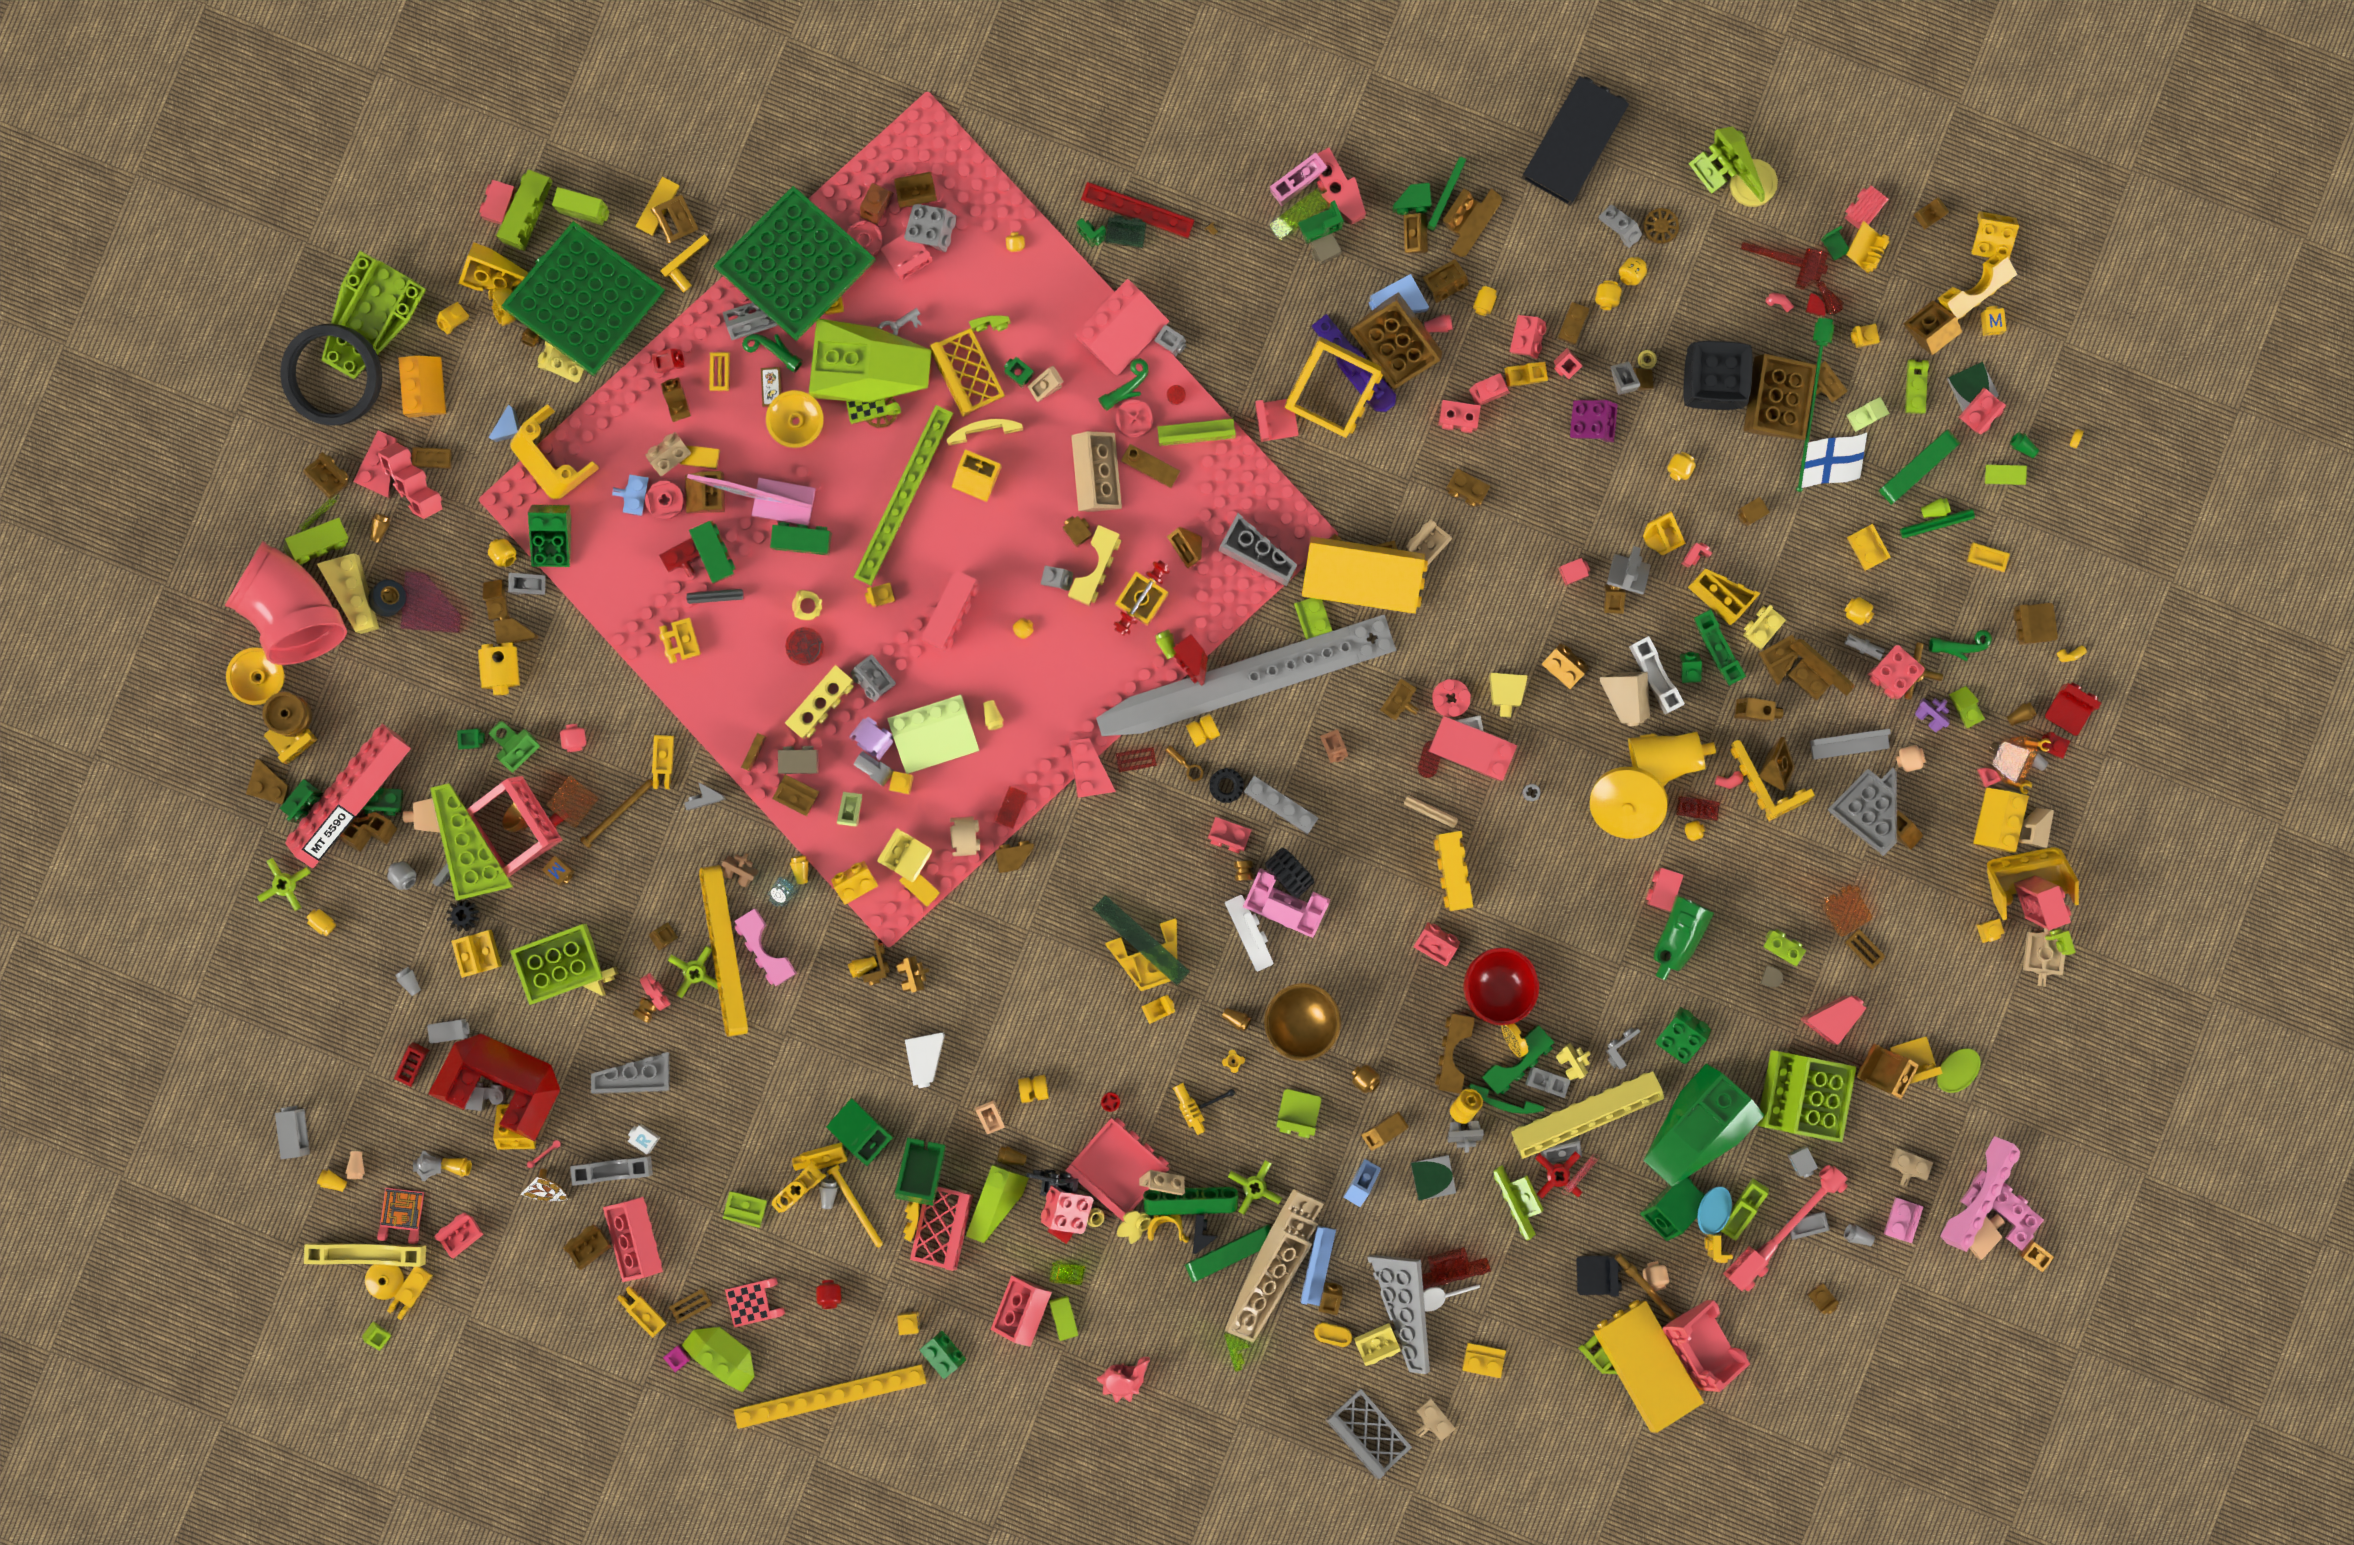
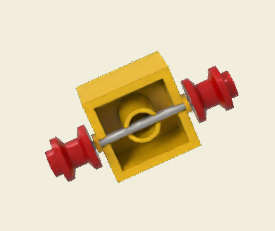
M1161 560L1158 563L1154 561L1152 563L1154 569L1152 572L1146 573L1150 579L1135 572L1116 601L1115 606L1126 612L1121 611L1120 615L1122 618L1120 622H1114L1113 624L1116 626L1114 630L1123 636L1126 633H1131L1129 627L1131 624H1137V620L1148 626L1168 596V591L1156 584L1157 582L1162 585V576L1170 573L1168 570L1169 566Z

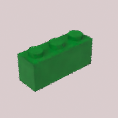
M708 521L690 529L689 533L712 584L733 576V570L736 568L732 559L728 560L725 555L728 550L724 542H719L717 535L720 533L716 524L712 525L711 521Z
M778 522V525L772 526L770 548L772 550L829 556L832 533L827 531V527L816 526V529H808V525L797 524V527H789V523Z

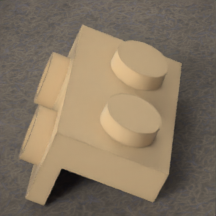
M674 432L667 435L659 445L651 447L645 456L658 474L663 476L688 457L691 452L677 433Z
M1431 519L1421 527L1420 532L1415 537L1409 540L1406 548L1411 552L1424 553L1425 560L1428 561L1429 565L1452 538Z
M1149 1170L1139 1178V1186L1149 1187L1151 1190L1177 1195L1185 1193L1184 1176Z

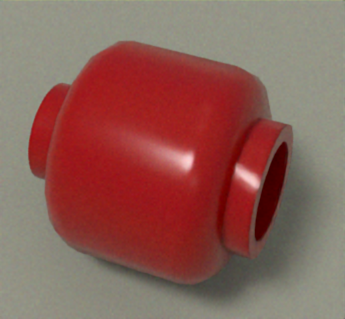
M834 1280L822 1281V1284L816 1287L817 1304L822 1306V1309L837 1308V1305L842 1301L841 1286L835 1284Z

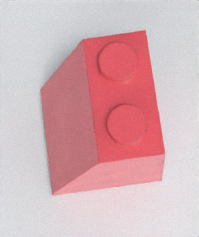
M1842 996L1803 1016L1801 1021L1830 1044L1838 1045L1866 1010V1007L1863 1006L1864 1002L1857 996Z

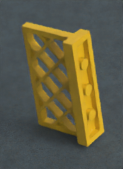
M971 328L930 345L931 355L962 417L1005 396ZM969 334L972 340L971 346L968 347L960 344L961 337ZM948 343L955 345L954 354L946 353L943 346ZM958 347L969 350L966 359L955 356ZM971 351L979 354L981 358L979 364L968 361ZM954 359L965 363L962 372L953 368L952 363ZM966 364L978 367L975 376L964 373ZM979 368L988 372L989 377L987 381L977 378ZM962 376L973 380L970 389L962 386ZM975 381L986 384L983 393L972 390ZM988 385L995 387L998 395L994 397L986 395ZM973 393L981 396L980 403L972 406L969 400L970 394Z

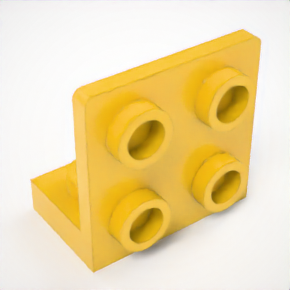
M1979 211L1977 216L1979 226L1971 251L1972 255L1991 258L1999 252L2010 259L2019 228L2017 218Z
M309 728L296 737H286L271 730L264 734V737L279 753L278 759L284 764H290L318 740Z
M1924 1036L1890 1047L1891 1052L1902 1057L1904 1056L1919 1065L1910 1084L1943 1074L1941 1067L1935 1064L1927 1037Z
M498 1104L493 1134L497 1150L536 1149V1140L534 1142L499 1126L509 1104Z

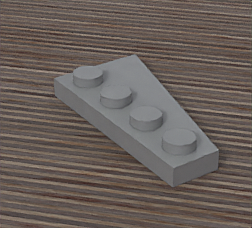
M669 1052L592 1073L591 1093L669 1091Z

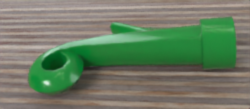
M751 334L744 338L742 346L745 351L755 352L761 344L794 373L803 363L802 359L793 355L785 347L778 334L774 336L776 343L759 334ZM751 341H755L754 346H748Z
M1138 358L1131 362V371L1137 375L1135 378L1098 398L1106 411L1122 400L1141 395V392L1132 391L1148 375L1149 369L1145 360ZM1137 364L1142 366V371L1136 370Z
M1980 630L1975 635L1976 644L1931 637L1929 651L1932 653H1948L1968 661V657L1963 653L1984 651L1991 644L1992 636L1987 630ZM1982 635L1985 636V642L1983 643L1980 641Z

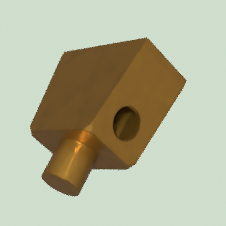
M1755 698L1736 699L1734 715L1736 719L1769 722L1773 721L1774 718L1782 719L1783 708L1776 707V702Z

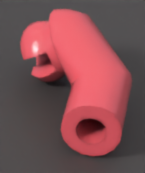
M1773 292L1766 298V303L1769 306L1780 304L1786 312L1794 308L1793 304L1784 294Z
M1735 771L1729 778L1717 775L1714 784L1732 789L1743 782V774L1740 771Z

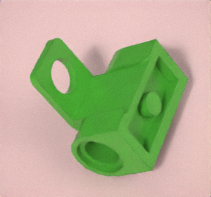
M500 721L489 731V735L503 747L496 755L498 760L512 773L540 747L537 740L526 729L517 734L503 721ZM500 728L507 730V734L502 738L496 736V732Z

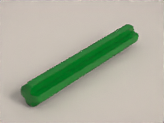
M1968 509L1900 529V534L1902 538H1908L1975 518L1973 509Z

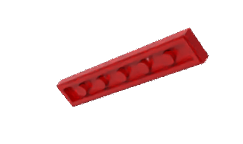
M1087 182L1081 198L1083 202L1187 239L1195 222L1194 219Z

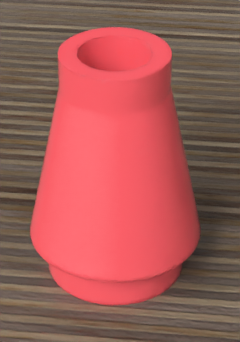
M1443 314L1424 322L1428 333L1449 332V330H1453L1450 314Z

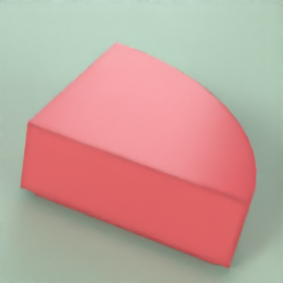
M1981 768L1977 770L1985 787L2004 779L1999 772L1993 769Z

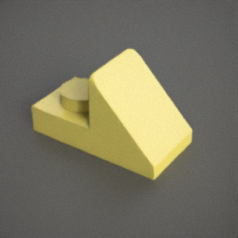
M617 967L601 971L603 979L583 987L605 996L601 981L603 980L604 983L615 980L614 976L619 974Z

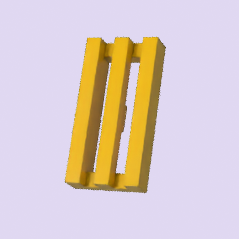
M710 352L709 390L729 391L730 353ZM715 357H718V386H714ZM722 357H725V386H722Z

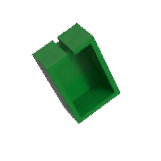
M907 1137L895 1189V1199L934 1206L946 1152L945 1145L928 1142V1150H925V1142L923 1140Z

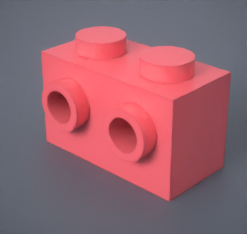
M1443 400L1438 425L1442 426V429L1445 430L1459 428L1461 432L1472 433V431L1477 430L1481 406Z

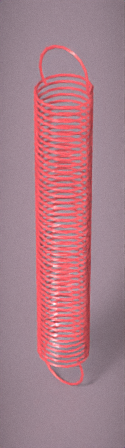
M1592 1156L1588 1159L1589 1163H1585L1576 1176L1564 1187L1567 1192L1569 1190L1570 1193L1574 1186L1592 1168V1165L1594 1166L1597 1162L1592 1161Z

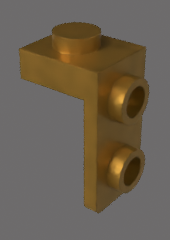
M879 940L873 942L881 971L862 975L864 983L869 982V986L881 983L880 979L888 977L887 973H890L888 962H884L883 959L885 948L883 943H879Z

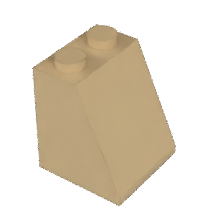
M1613 672L1600 677V682L1621 723H1627L1628 726H1638L1639 723H1644V720L1650 718L1648 672Z

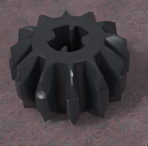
M465 899L463 903L461 900H458L457 905L454 903L450 904L453 911L447 910L446 913L451 914V917L447 918V921H453L450 925L451 928L457 926V931L461 932L463 928L465 931H469V926L472 928L476 927L473 920L479 921L480 918L475 917V914L479 913V910H473L476 906L475 903L469 905V900ZM464 910V914L467 915V917L463 918L462 921V917L459 916V914L463 913Z

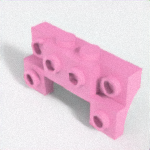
M1260 868L1243 907L1313 938L1331 899L1313 892L1308 903L1273 888L1277 878L1272 873Z
M1981 1170L1970 1188L1960 1200L1967 1207L1971 1205L1980 1193L1986 1178L1985 1171ZM2004 1183L2001 1193L1996 1196L1993 1202L1992 1209L2010 1224L2014 1225L2005 1238L2022 1251L2034 1237L2033 1233L2044 1219L2026 1205L2028 1201L2020 1195L2015 1196L2012 1193L2013 1189Z

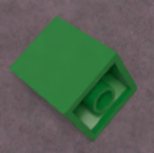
M1687 1177L1673 1187L1668 1185L1640 1212V1215L1665 1241H1669L1683 1234L1697 1218L1698 1209L1705 1194L1699 1191L1693 1185L1691 1179Z

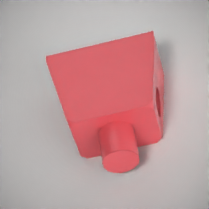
M1501 373L1482 380L1469 389L1475 405L1480 406L1510 393Z

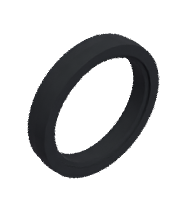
M321 324L306 329L290 342L282 358L280 376L283 391L293 408L312 422L331 426L351 423L365 415L375 404L382 386V369L379 357L370 342L360 333L349 327L336 324ZM322 336H335L349 342L360 353L366 367L367 383L362 398L350 410L339 414L323 412L312 406L302 395L296 379V365L302 350L311 341Z

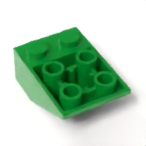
M531 505L528 511L531 566L570 567V505Z
M853 1098L846 1103L826 1126L866 1166H869L894 1138V1135Z

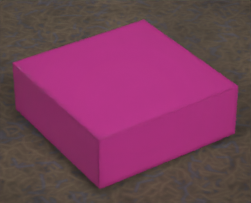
M680 1345L663 1357L674 1372L691 1360Z

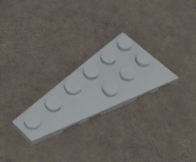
M1380 1255L1367 1256L1369 1263L1373 1265L1375 1280H1378L1380 1284V1294L1390 1321L1393 1320L1395 1325V1335L1397 1338L1399 1337L1403 1348L1401 1351L1409 1372L1429 1373L1421 1260Z

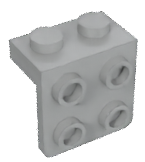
M921 204L913 205L904 238L909 242L930 245L941 252H946L951 243L952 229L956 225V215L947 209Z

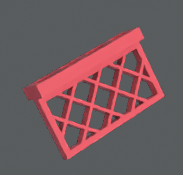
M938 1186L937 1191L942 1198L934 1202V1206L929 1205L927 1207V1205L922 1204L910 1260L954 1271L958 1267L974 1194ZM951 1194L959 1196L958 1203L953 1207L950 1206L946 1199ZM944 1200L948 1210L940 1215L935 1205ZM932 1207L938 1217L929 1222L925 1214ZM951 1212L954 1221L947 1226L942 1216ZM939 1219L944 1229L935 1233L931 1223ZM928 1226L933 1236L924 1240L921 1232L922 1229ZM947 1231L950 1239L948 1243L943 1245L938 1235ZM935 1238L940 1248L931 1252L926 1243ZM924 1245L929 1255L924 1258L916 1257L918 1248ZM941 1249L945 1254L944 1263L937 1262L934 1254Z

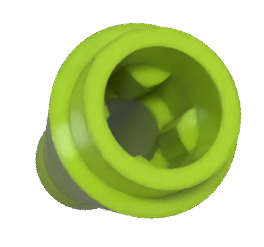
M1939 498L1921 507L1923 518L1947 516L1948 513H1951L1947 498Z
M1168 629L1156 634L1155 641L1166 658L1170 659L1176 653L1173 649L1175 647L1173 633H1170Z

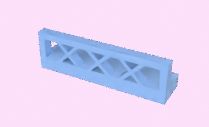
M1318 1225L1316 1227L1300 1299L1302 1304L1320 1305L1336 1229Z

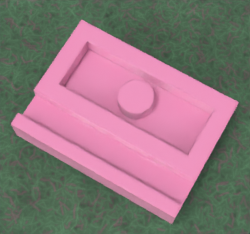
M1895 1197L1884 1234L1912 1243L1923 1206Z

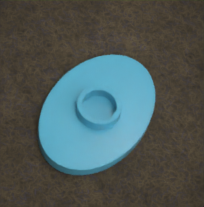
M1712 1188L1705 1194L1700 1203L1697 1216L1698 1225L1705 1234L1712 1235L1718 1233L1729 1220L1732 1210V1199L1726 1188Z

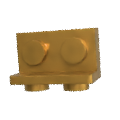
M1456 259L1422 277L1436 303L1447 299L1450 295L1463 290L1469 285L1467 275Z
M1457 468L1446 490L1449 491V495L1455 498L1461 497L1465 499L1466 504L1475 508V506L1480 507L1490 485Z

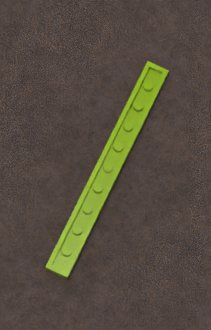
M938 405L935 406L854 575L855 579L872 586L952 419L953 412Z

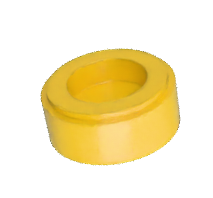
M2078 428L2075 430L2069 444L2071 447L2077 448L2082 438L2083 430Z

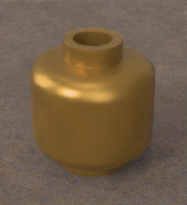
M1369 1065L1357 1066L1352 1072V1076H1354L1352 1084L1363 1093H1373L1381 1083L1379 1080L1380 1074Z

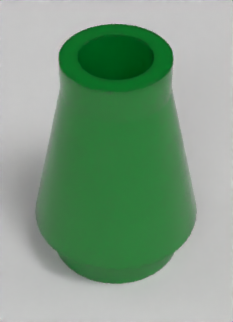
M2016 433L2010 441L2012 449L2031 458H2034L2039 452V449L2025 433Z

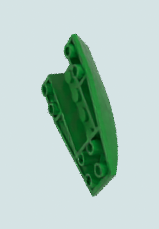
M1706 1063L1680 1091L1643 1161L1673 1187L1738 1145L1765 1115L1754 1101L1728 1077Z

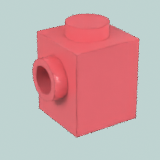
M1568 348L1553 361L1556 366L1554 369L1561 376L1565 375L1568 379L1583 366L1581 361Z

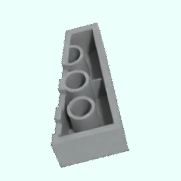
M1237 513L1220 545L1219 551L1287 587L1297 564L1279 548L1277 549L1270 540L1261 535L1253 525L1249 524Z

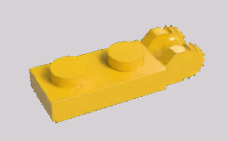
M654 735L652 761L653 789H658L659 774H665L664 786L665 789H670L674 736Z
M414 1267L395 1295V1299L387 1312L391 1314L399 1302L403 1303L405 1306L397 1316L398 1319L402 1320L433 1275L421 1267Z
M628 1286L626 1291L635 1302L631 1305L622 1295H619L617 1299L626 1308V1311L653 1338L668 1323L642 1296H639L633 1288Z

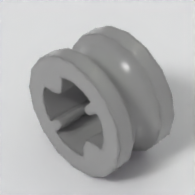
M1535 784L1525 786L1522 792L1523 797L1527 801L1537 800L1541 793L1539 787ZM1529 787L1537 792V794H1534V798L1526 794Z

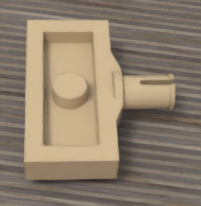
M1896 1148L1889 1167L1897 1169L1903 1174L1899 1185L1907 1188L1911 1177L1927 1181L1933 1162Z
M1431 1398L1416 1410L1424 1424L1415 1431L1420 1438L1426 1432L1431 1431L1442 1441L1456 1429Z

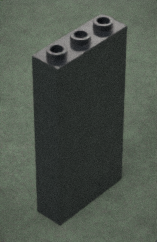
M1579 76L1522 175L1523 180L1569 206L1574 202L1629 106L1624 97L1611 94L1608 88L1593 84V80L1586 76Z

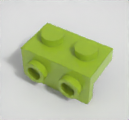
M1777 929L1775 931L1769 930L1766 935L1768 939L1763 947L1793 966H1797L1806 952L1805 949L1801 948L1803 945L1794 939L1792 941L1785 938L1786 934Z

